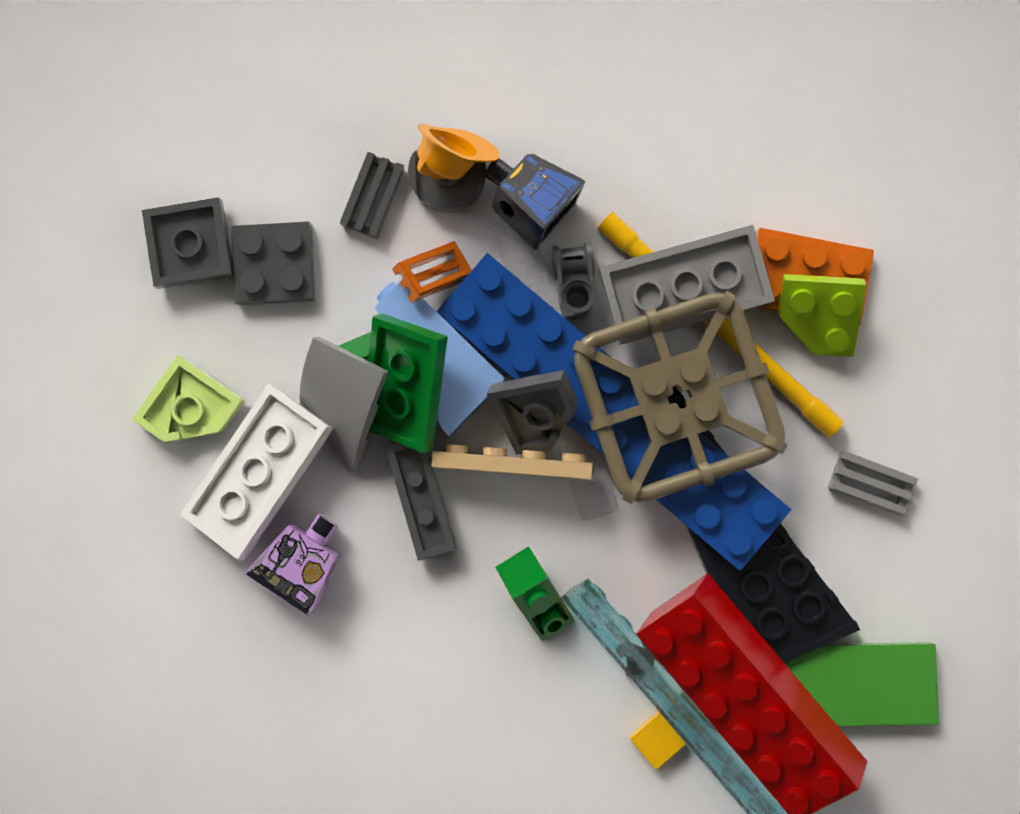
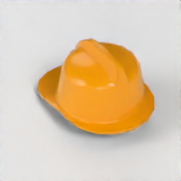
M427 124L418 125V130L423 134L418 148L419 162L417 165V170L421 175L435 179L457 181L476 162H496L500 158L499 151L493 144L474 133L455 128L433 127Z

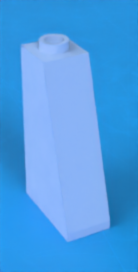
M391 282L377 296V299L380 301L375 306L378 314L383 313L448 336L437 420L442 429L451 437L489 399L487 392L490 384L504 382L505 378L424 299L411 303L408 295L411 294L410 289H403L400 282L397 285Z

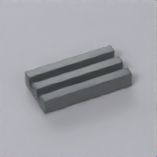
M367 152L339 222L340 225L377 239L405 170L404 165L397 162L395 164L387 158H379L375 154ZM375 165L378 167L357 222H354L352 219ZM388 170L393 173L371 228L365 226L385 173Z

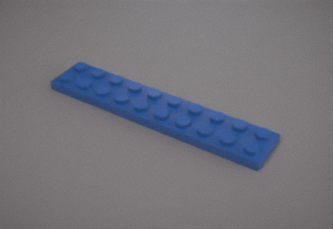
M486 253L436 312L513 379L565 370L578 400L576 411L569 423L567 422L566 424L605 457L597 432L591 429L589 421H592V417L574 364L575 352L572 348L576 340L581 341L586 335L489 253ZM600 347L596 348L597 351L609 356ZM590 360L608 415L637 406L629 379ZM641 415L612 425L630 479H632L650 443ZM698 433L708 464L729 458L727 454L702 433ZM686 438L660 447L642 486L696 469ZM746 470L715 479L714 484L707 487L700 484L655 499L739 571H741L792 510Z

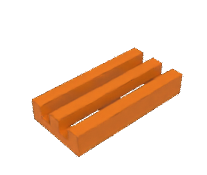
M453 241L400 261L392 268L395 276L401 274L403 280L400 284L403 289H410L411 294L408 295V298L413 303L461 283L472 269L456 242ZM450 254L454 258L415 275L411 270ZM459 267L461 270L422 287L419 284Z

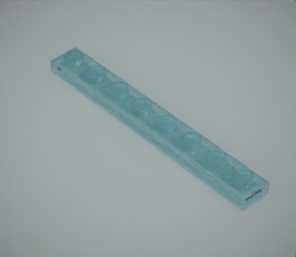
M589 578L571 587L561 597L743 810L747 814H787L633 631L630 621L623 615H620L608 602L604 591L599 586L593 584Z

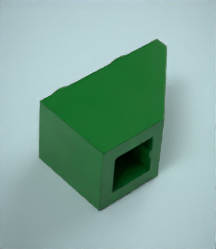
M529 546L495 567L513 601L541 641L561 632L564 627L575 621Z

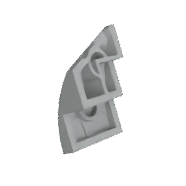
M314 337L302 371L300 404L334 428L327 441L346 466L354 472L357 470L370 438L367 437V434L378 411L379 405L376 402L389 371L322 337Z

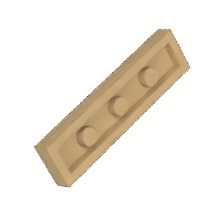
M444 444V452L432 451L431 467L594 480L595 464L586 463V455L562 453V461L546 460V452L523 450L522 458L506 457L507 449L483 447V455L467 454L468 446Z

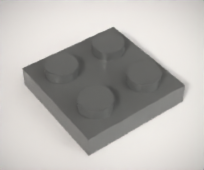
M219 197L142 210L153 287L161 289L234 276L223 201Z
M309 221L231 226L235 303L237 305L316 301L312 224Z

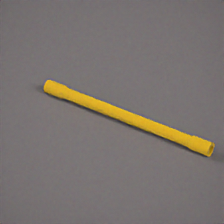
M613 211L597 228L616 247L632 258L654 252ZM725 316L716 335L742 357L730 320ZM710 320L703 323L708 326ZM755 343L761 363H766L769 373H766L768 382L801 411L802 415L827 438L834 435L841 428L844 420L822 400L806 390Z

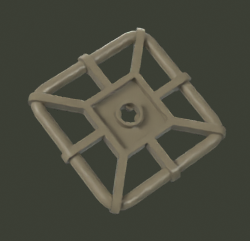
M725 291L724 294L711 293L658 311L655 308L645 310L643 316L592 332L583 337L581 341L576 340L572 348L575 352L574 364L592 417V421H589L592 431L596 430L613 482L619 493L623 495L622 500L630 504L634 501L647 502L700 484L707 487L713 485L715 479L766 463L775 458L778 453H784L787 444L784 442V426L766 377V373H769L766 363H761L744 311L734 299V294ZM716 309L697 348L671 357L661 326ZM727 314L746 369L716 379L707 352ZM650 331L660 361L634 369L597 351L596 348ZM590 360L629 379L637 406L608 415ZM750 379L769 435L729 416L720 389ZM679 386L681 391H688L690 398L685 400V408L679 409L676 403L670 404L667 397L673 394L672 387ZM641 415L650 443L630 480L612 425ZM724 426L762 445V447L708 464L698 433ZM686 438L696 469L642 486L660 447Z

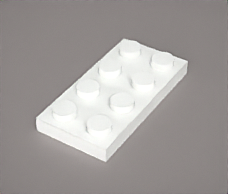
M268 383L180 515L237 560H245L334 428L280 389Z

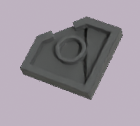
M565 370L490 384L487 396L516 455L522 454L523 450L542 451L553 449L566 423H569L578 405V400Z

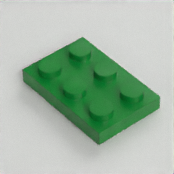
M383 313L372 316L368 361L389 371V374L376 402L379 408L370 427V432L421 453H426L433 449L448 336Z

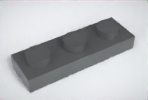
M399 443L385 446L418 561L456 550V544L433 467H431L432 462L429 452L421 453Z

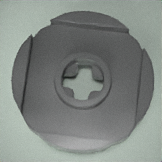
M418 149L410 157L408 165L409 181L412 190L424 206L430 207L435 211L449 213L463 210L477 202L486 182V177H484L486 172L485 162H476L457 181L444 182L443 179L431 178L418 172Z

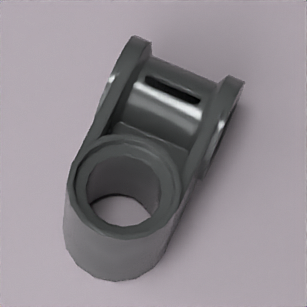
M586 242L583 247L560 249L558 245L552 246L553 273L557 285L560 311L570 320L584 319L590 314L596 295L591 242ZM574 291L581 292L585 295L587 304L581 308H574L568 304L566 296Z

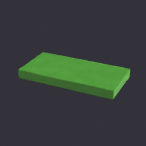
M934 643L827 644L785 662L786 666L837 726L939 724L936 644Z

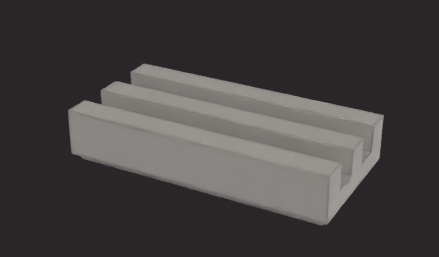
M840 451L828 488L894 513L906 515L908 509L906 505L908 500L911 501L913 495L911 491L913 486H916L918 478L852 453ZM846 462L902 482V488L845 468ZM841 476L898 497L897 502L893 503L840 483Z

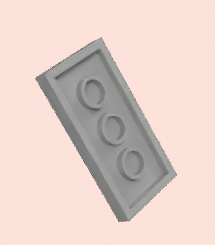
M754 225L602 266L598 269L614 325L643 316L644 311L655 308L658 311L711 293L724 294L725 291L734 294V299L740 304L743 311L775 301ZM716 309L661 326L662 332L665 333L709 321ZM650 331L619 340V345L651 337Z

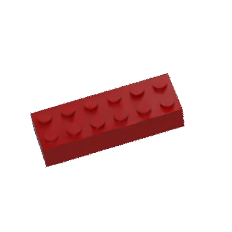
M708 573L649 614L636 635L787 814H813L860 789L868 761Z

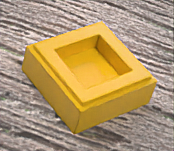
M659 711L629 736L633 744L656 770L686 745L685 741Z

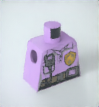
M318 513L307 531L296 524L289 525L247 569L245 575L305 615H311L317 609L340 557L338 551L327 545L338 525Z

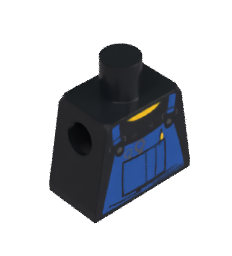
M527 154L515 168L499 158L496 162L490 163L484 174V177L498 186L492 204L494 212L535 250L539 248L576 205L586 182L535 154Z

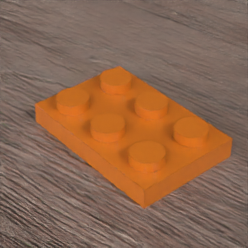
M759 228L756 231L775 301L755 308L778 312L783 274L862 278L865 280L866 290L859 324L861 326L874 250L765 228Z

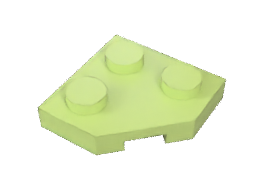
M177 355L132 420L161 441L169 443L223 433L245 400L182 356Z

